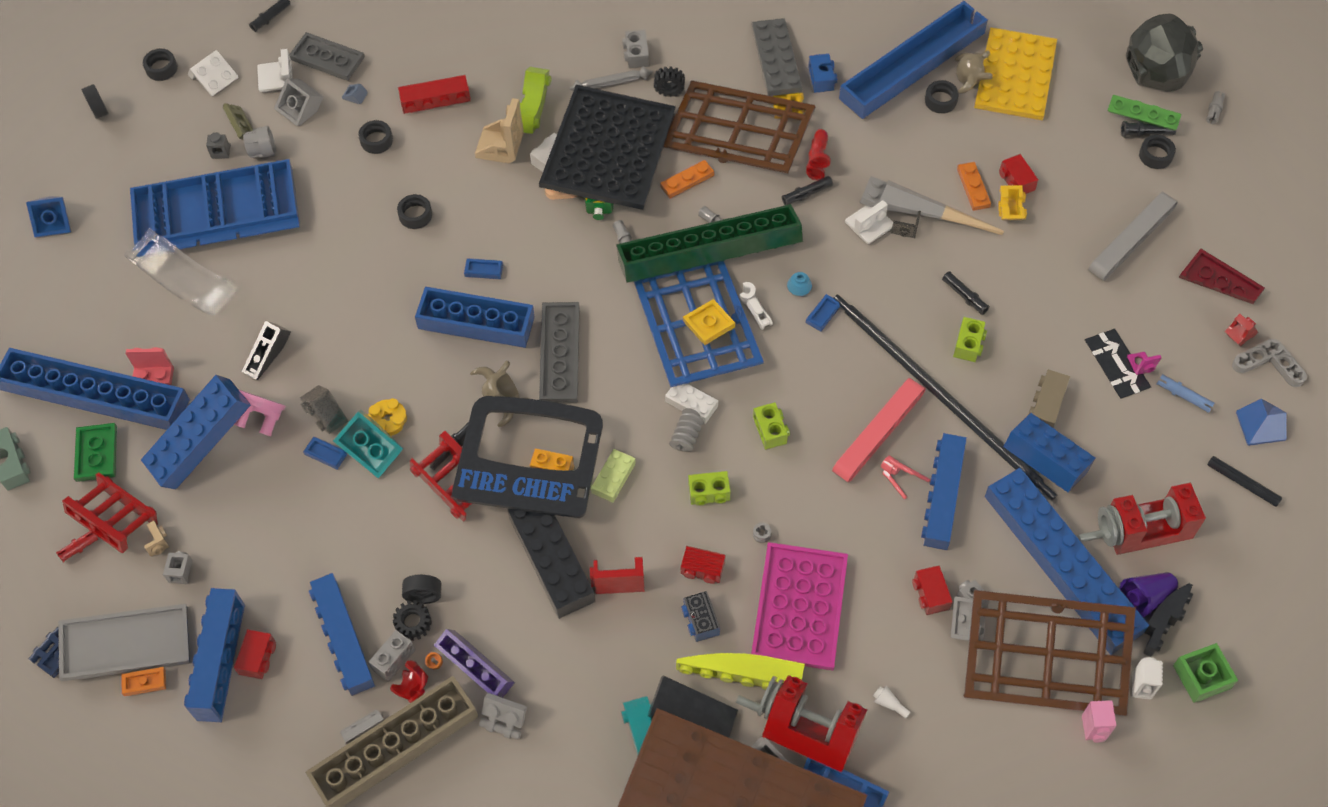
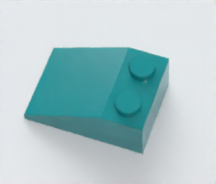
M359 410L333 440V442L377 478L383 474L404 449L362 410Z

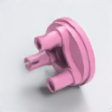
M239 390L251 406L234 425L245 428L250 412L257 411L265 416L259 433L271 436L276 420H279L282 410H285L286 406Z

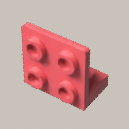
M163 348L126 349L125 354L134 367L133 377L167 385L172 384L174 367Z

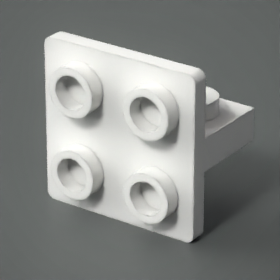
M883 200L873 207L866 205L845 219V223L866 244L872 243L895 226V223L886 216L888 204Z

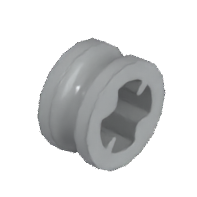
M766 523L756 524L753 528L754 539L759 543L767 542L771 537L770 526ZM761 529L765 530L764 536L759 535Z

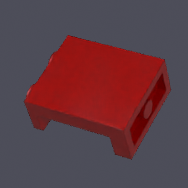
M634 557L635 569L599 570L598 560H593L594 567H590L591 587H595L596 594L645 592L643 557Z

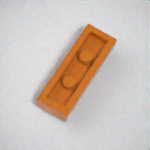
M703 160L660 182V187L671 199L713 177L714 170L706 160Z
M975 162L959 164L957 171L972 210L990 208L991 202Z

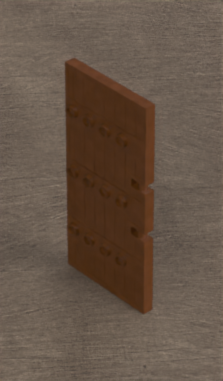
M657 708L618 807H863L867 794Z

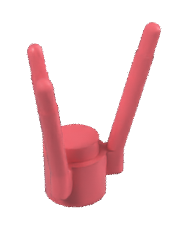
M890 455L881 464V468L884 470L882 474L888 478L903 499H906L907 496L892 478L891 474L897 475L900 470H903L926 482H930L929 478L903 465Z

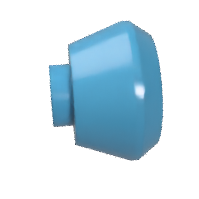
M797 272L789 278L787 288L793 295L804 296L811 291L812 282L806 273Z

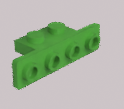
M1117 95L1112 96L1108 107V112L1174 131L1177 130L1181 118L1180 113Z

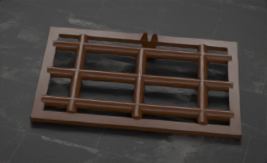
M691 80L671 123L664 147L717 158L720 163L731 161L788 174L816 106ZM700 89L708 92L707 94L695 92V90ZM714 93H719L746 99V102L717 97L713 95ZM691 98L703 101L698 114L686 112ZM753 101H759V102H764V103H769V104L784 106V107H786V108H785V110H781V109H777V108H772V107H767V106H762V105H757V104H752V103H753ZM710 102L741 108L742 111L737 122L706 116L705 113ZM793 108L804 110L805 114L792 112ZM749 110L782 117L777 130L745 124L744 121ZM682 118L695 120L689 134L677 131ZM789 118L801 121L796 134L784 132ZM701 122L734 128L728 142L698 136L696 133ZM741 130L773 136L768 150L736 144L735 142ZM673 138H678L685 140V143L674 142L672 140ZM780 138L793 141L788 154L775 152ZM692 142H697L720 148L712 150L703 147L693 146L691 144ZM726 149L763 156L765 158L764 160H759L755 158L727 153ZM773 158L785 162L784 164H778L771 162V160Z
M974 590L964 698L1085 711L1089 705L1088 702L1050 698L1051 690L1091 694L1093 695V701H1102V696L1118 697V706L1113 705L1114 714L1127 716L1136 607ZM982 599L998 601V609L981 608ZM1007 602L1048 606L1056 614L1062 613L1064 608L1100 612V621L1007 611ZM1109 613L1125 615V623L1108 622ZM980 616L997 618L995 642L978 640ZM1005 619L1048 623L1046 648L1003 643ZM1056 624L1099 629L1097 653L1054 649ZM1108 630L1124 632L1122 656L1106 654ZM977 649L994 650L992 675L975 673ZM1012 652L1045 656L1043 680L1000 676L1002 653ZM1053 658L1096 662L1094 686L1052 682ZM1105 663L1121 665L1119 689L1103 687ZM974 681L991 683V690H974ZM1002 684L1042 689V696L1034 697L999 693V686Z

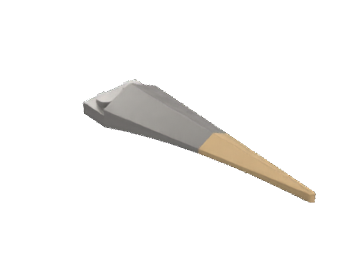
M870 176L860 201L864 205L873 207L883 200L888 204L887 211L911 213L948 220L999 235L1004 233L1003 230L890 180L885 182Z

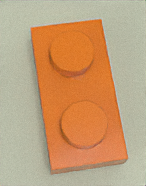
M160 667L121 674L122 695L125 697L165 690V668Z

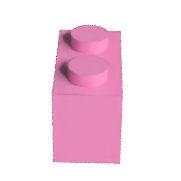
M1090 701L1082 714L1086 740L1104 742L1117 725L1112 701Z

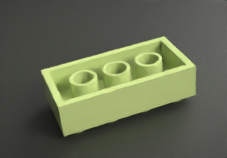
M613 449L593 483L591 493L614 503L636 464L635 458Z

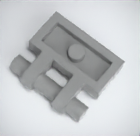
M487 693L484 698L482 715L488 716L489 720L481 718L479 726L485 727L489 732L496 731L504 734L506 738L510 739L512 737L519 740L521 731L514 728L515 726L518 728L523 726L527 706ZM497 720L507 723V726L497 723Z

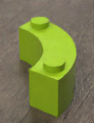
M529 67L525 71L522 91L525 97L522 99V103H520L524 133L533 134L540 127V117L544 108L547 88L551 84V76L548 69Z

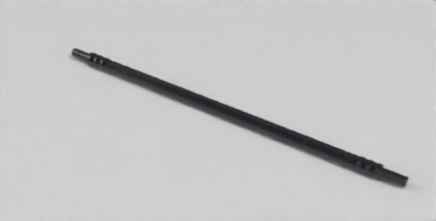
M838 294L833 298L840 303V307L845 310L846 315L1015 470L1021 468L1032 483L1052 501L1057 497V494L1044 483V479L1024 461L1003 447L1004 443L858 309L853 305H849Z

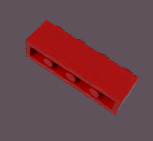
M466 75L398 87L403 114L471 101Z

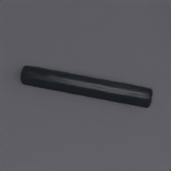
M1213 456L1207 464L1209 467L1273 506H1278L1281 502L1282 497L1219 458Z

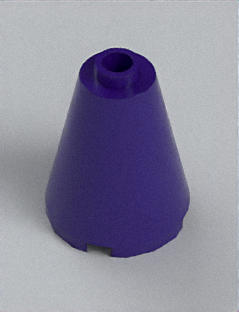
M1169 572L1130 577L1120 583L1119 589L1130 603L1136 607L1139 614L1145 617L1178 589V580Z

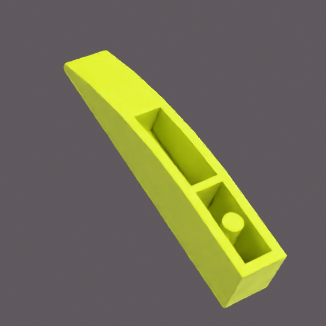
M743 653L704 654L677 658L676 670L683 674L695 673L707 679L715 677L720 678L721 681L726 683L735 681L746 687H753L754 685L762 687L764 690L767 689L773 676L777 677V682L780 679L785 681L788 675L802 680L805 665L763 655Z

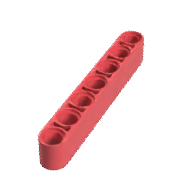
M908 378L834 465L832 472L846 482H851L920 400L926 388L913 379Z

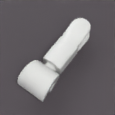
M750 282L743 283L744 293L739 294L740 301L748 306L761 330L767 325H773L771 318L756 298L755 286Z

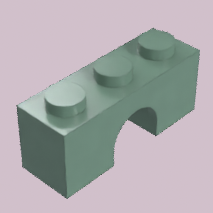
M8 427L0 429V459L8 458L4 463L0 464V482L9 491L30 482L28 474L31 472L27 463L23 462L25 455L21 447L18 448L17 443H20L16 432L12 433Z

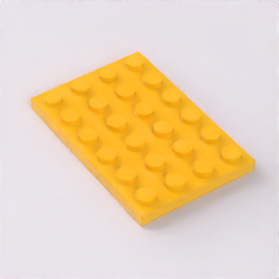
M990 27L986 51H990V55L984 59L983 65L985 73H991L993 78L979 81L974 108L1043 121L1057 39Z

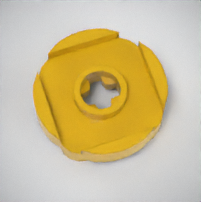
M394 398L381 400L369 407L368 416L377 422L390 436L399 433L403 429L405 422H407L405 408ZM385 415H392L389 421H386L383 417Z

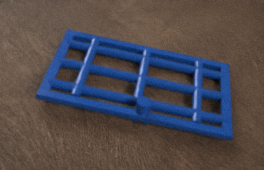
M724 261L634 282L670 387L764 364ZM717 265L720 274L714 275L711 266ZM704 268L707 277L689 282L686 281L685 272ZM677 275L679 284L659 289L657 279ZM719 281H724L735 309L731 319L735 324L741 325L747 341L740 342L735 328L728 331L732 345L712 349L710 343L706 345L702 343L704 352L683 356L674 329L687 325L683 322V319L671 322L662 296L682 291L689 311L692 312L697 308L690 289L710 284L716 302L729 315L717 284ZM649 282L652 291L645 292L642 283ZM655 298L664 324L657 326L648 299ZM667 331L676 359L669 360L660 335L661 332ZM750 348L753 358L746 359L743 349ZM736 352L739 362L718 367L715 356ZM708 359L711 369L690 374L687 367L688 363ZM679 366L683 376L675 377L672 367Z

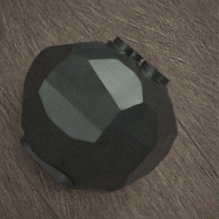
M1159 14L1146 20L1130 36L1126 60L1138 85L1143 84L1146 87L1162 91H1175L1182 88L1193 73L1196 61L1201 57L1200 51H1203V46L1196 38L1194 26L1186 25L1175 14Z

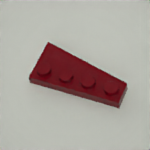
M1203 249L1197 252L1179 275L1180 279L1251 304L1255 303L1265 289L1262 285Z

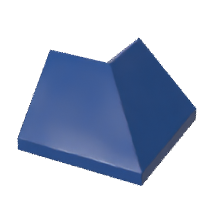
M49 196L26 202L34 237L71 232L63 197Z
M1259 399L1236 411L1248 446L1286 441L1287 413L1263 399Z

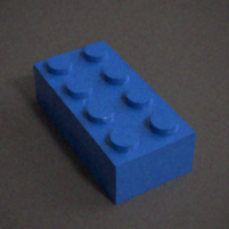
M1032 413L1011 431L1003 446L1067 493L1087 474L1096 459Z

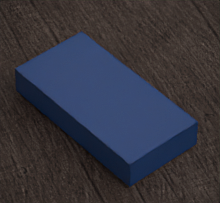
M467 258L464 276L501 279L503 261Z
M826 294L806 318L805 323L821 332L840 309V303Z
M314 436L303 451L304 455L338 470L347 456V452Z

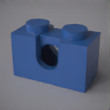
M830 54L810 55L808 69L814 93L834 91L838 79L837 73L833 72L834 61L830 59Z

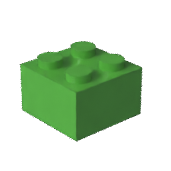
M1217 643L1180 656L1173 665L1193 703L1230 690L1238 681Z

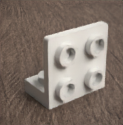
M288 49L281 50V57H278L279 62L257 65L259 92L282 90L286 79H293L292 61Z
M217 50L190 68L188 76L192 80L197 78L211 96H214L238 78V75Z

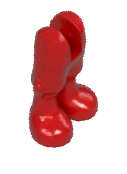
M823 129L815 132L808 154L809 162L806 166L807 176L817 181L825 177V170L823 168L829 167L831 162L829 155L823 153L828 144V133Z

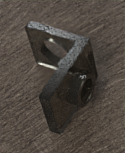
M918 211L916 224L894 220L891 234L915 238L921 211Z

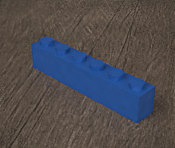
M943 433L942 439L937 440L936 451L939 452V455L934 458L933 468H936V473L931 475L930 480L933 491H929L927 503H930V509L926 508L924 520L927 521V527L923 526L921 538H924L923 546L948 550L967 437Z
M331 573L311 581L312 589L309 590L312 601H316L318 607H315V611L319 619L323 618L324 624L321 627L325 637L329 636L331 642L327 644L331 654H335L337 657L334 664L338 673L342 671L344 678L340 680L344 691L349 690L351 696L375 687L334 574Z

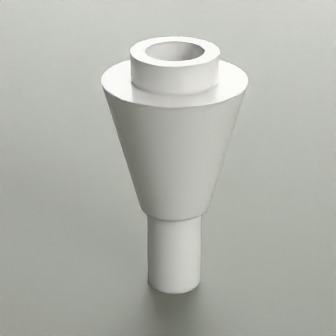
M887 685L884 688L880 686L874 693L875 703L893 711L895 710L905 719L910 714V711L900 704Z

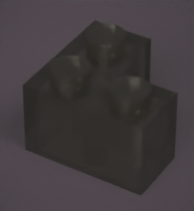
M318 385L300 397L303 402L300 404L306 413L316 417L318 421L315 423L321 432L325 431L331 434L348 422L347 417L328 389Z

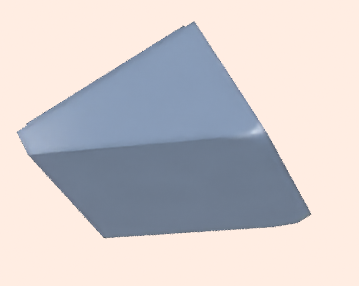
M361 83L349 85L342 99L361 104L368 92Z

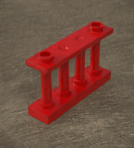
M444 431L439 435L440 446L419 464L413 458L410 460V471L415 477H420L447 504L451 514L456 519L460 518L464 522L466 520V512L464 510L472 503L461 502L458 505L451 498L453 485L444 491L437 484L458 466L462 447ZM449 451L453 455V459L431 477L424 469L442 453Z
M98 472L96 474L98 486L80 500H73L69 496L62 500L64 512L123 554L128 549L127 537L146 521L149 523L154 521L158 525L157 512L153 507L146 506L116 485L110 477H105ZM103 491L111 495L93 511H89L84 507ZM117 501L125 505L124 508L107 521H103L98 517ZM131 511L139 515L136 520L122 531H117L113 528L115 524Z

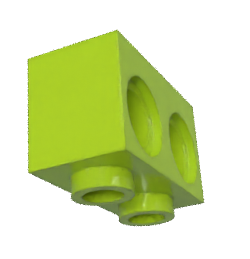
M963 316L953 357L976 362L977 356L982 354L984 345H980L981 340L985 341L987 330L984 329L986 322Z
M775 402L753 408V420L765 450L787 444V438L790 436L787 424L784 425L782 421L784 419L782 410L777 408ZM772 432H777V433H779V434H778V435H773V434H771V433H772Z
M728 471L688 475L691 505L702 506L707 503L715 502L721 504L730 501ZM722 487L723 490H716L715 488ZM697 489H702V490H704V491H703V492H696L695 490H697Z

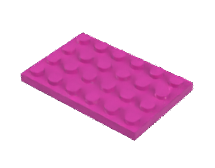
M768 542L751 654L803 663L806 667L834 671L848 554Z

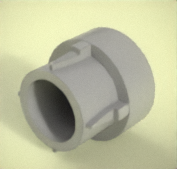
M269 126L253 129V131L246 132L243 135L244 145L250 158L276 155L275 141Z

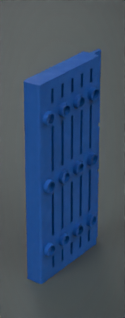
M290 159L130 188L133 237L137 257L196 247L199 241L201 246L237 239V234L240 235V238L300 227L293 169Z

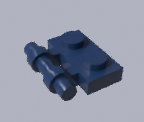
M56 627L52 633L49 632L45 636V641L39 647L36 646L32 651L33 654L28 658L33 664L41 658L37 666L52 678L59 674V627ZM54 643L55 645L47 653H45L48 650V648Z

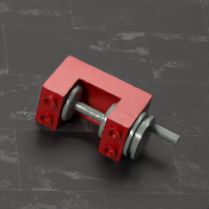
M1190 482L1171 486L1165 499L1137 504L1133 495L1114 498L1111 505L1100 507L1098 510L1100 530L1079 534L1078 539L1081 542L1103 538L1104 542L1110 547L1113 546L1116 554L1120 555L1193 539L1206 517Z
M790 675L787 676L785 681L780 679L779 682H777V677L773 676L761 704L740 695L738 696L737 704L758 712L757 715L760 717L763 713L765 714L764 718L767 719V723L762 734L763 738L839 772L843 771L868 711V709L863 708L857 703L847 701L843 711L838 709L833 720L804 708L808 698L804 694L808 683Z

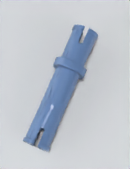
M1162 374L1160 379L1167 383L1159 380L1156 384L1172 392V395H1178L1207 413L1210 412L1211 408L1204 404L1206 403L1213 407L1215 403L1186 388L1180 381L1177 383Z

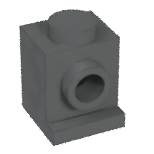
M217 132L208 135L206 147L211 159H228L231 144L228 143L226 135ZM221 148L222 152H216V149Z

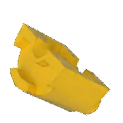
M1022 185L1000 186L1001 199L998 201V210L1001 220L1026 219L1027 209L1022 206V203H1025L1026 194L1022 190Z

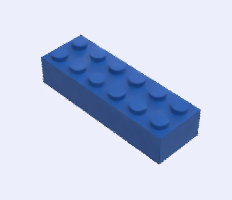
M426 286L415 315L416 324L420 330L526 348L535 318L534 308L531 304Z
M215 375L142 457V463L161 487L176 490L251 404L231 379Z
M211 588L210 594L207 595L205 600L206 613L201 619L202 632L197 638L198 651L193 657L194 669L193 674L189 676L188 683L190 688L189 693L185 695L184 706L196 721L222 723L245 604L235 589Z

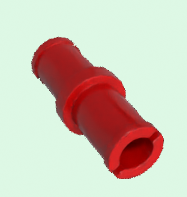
M89 530V532L75 540L74 538L71 540L72 543L57 551L56 554L64 563L78 552L82 553L84 548L98 541V538Z

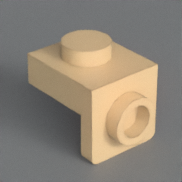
M152 521L147 524V527L154 540L144 546L151 557L159 555L169 548L164 538L167 536L162 525L158 527Z

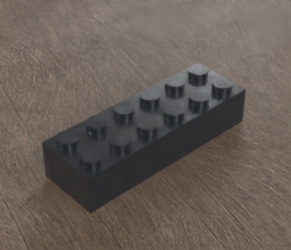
M507 509L513 528L558 619L594 603V591L556 516Z

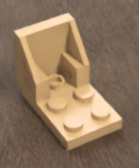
M512 98L510 105H507L505 119H500L483 127L475 151V158L503 163L515 161L524 134L519 99Z

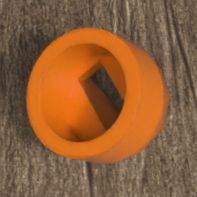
M431 652L426 656L425 664L428 668L436 670L442 666L443 658L440 654ZM433 657L438 661L437 665L431 661Z

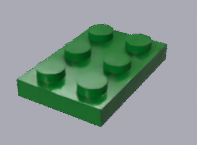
M115 423L76 427L74 480L76 482L96 480L98 472L105 477H115L117 425Z

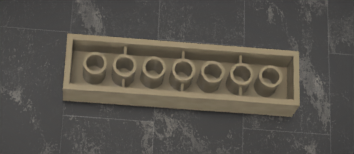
M452 676L305 773L326 807H343L479 716L468 696L455 677Z

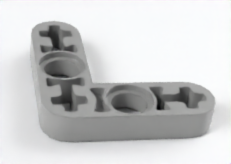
M1276 339L1265 341L1237 355L1232 363V367L1236 372L1246 373L1270 361L1292 387L1302 386L1307 378L1305 371L1283 344ZM1253 353H1259L1262 359H1255ZM1280 360H1286L1289 366H1283Z

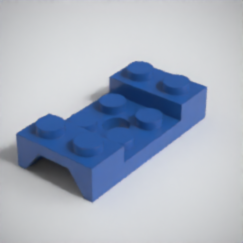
M807 757L804 769L867 794L863 807L884 806L889 791L844 769L842 772H839Z

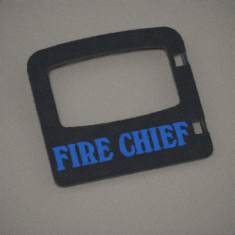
M484 396L479 398L472 407L452 488L453 499L458 502L582 518L587 510L603 430V420L600 414L586 408L543 400L503 396ZM489 413L526 414L584 425L586 432L578 468L576 470L539 469L480 458L478 452L487 415ZM589 435H596L595 443H588ZM579 488L585 489L584 498L577 497Z

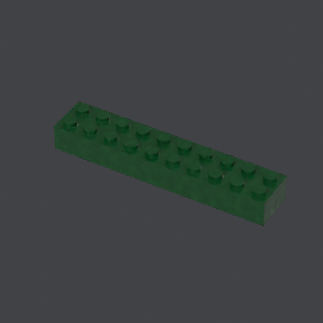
M789 204L616 244L618 261L626 282H636L641 279L653 278L667 273L670 274L684 269L803 242L802 223L792 205Z

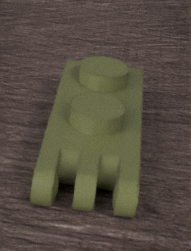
M224 103L223 109L239 139L244 140L243 135L246 132L253 131L241 106Z

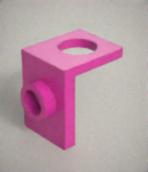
M1145 352L1129 354L1127 356L1136 375L1153 372L1162 359L1161 355L1147 357ZM1135 358L1143 359L1139 365L1135 363Z

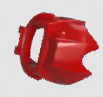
M408 660L405 666L409 670H403L402 683L400 685L392 684L390 690L397 696L407 699L409 703H412L424 695V688L429 676L416 661Z

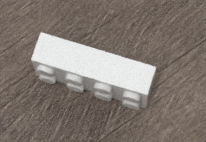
M687 383L671 387L665 395V402L681 411L686 408L696 410L704 420V424L707 423L718 407V400Z

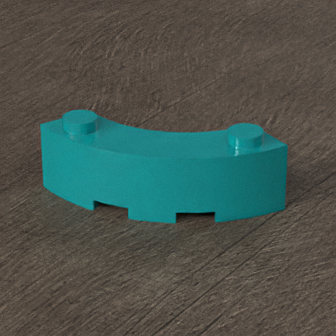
M647 696L623 702L624 711H621L624 724L628 723L637 756L653 719L647 716L651 707Z

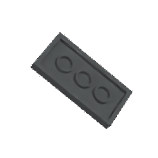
M305 32L289 54L294 62L347 81L365 58L363 52Z

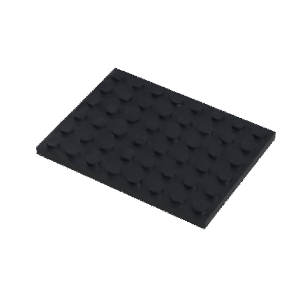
M575 85L540 178L539 187L644 210L676 106Z

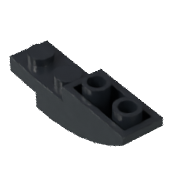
M1188 583L1174 591L1156 609L1148 621L1149 626L1145 631V634L1149 635L1150 639L1143 654L1151 657L1155 651L1159 652L1164 643L1161 640L1162 635H1166L1170 626H1174L1178 620L1182 621L1186 610L1183 609L1185 603L1189 604L1193 593L1190 592L1192 584Z

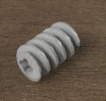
M691 408L682 410V415L669 442L672 448L679 451H692L694 449L693 445L696 444L695 438H698V432L701 431L700 425L704 424V420L696 410Z

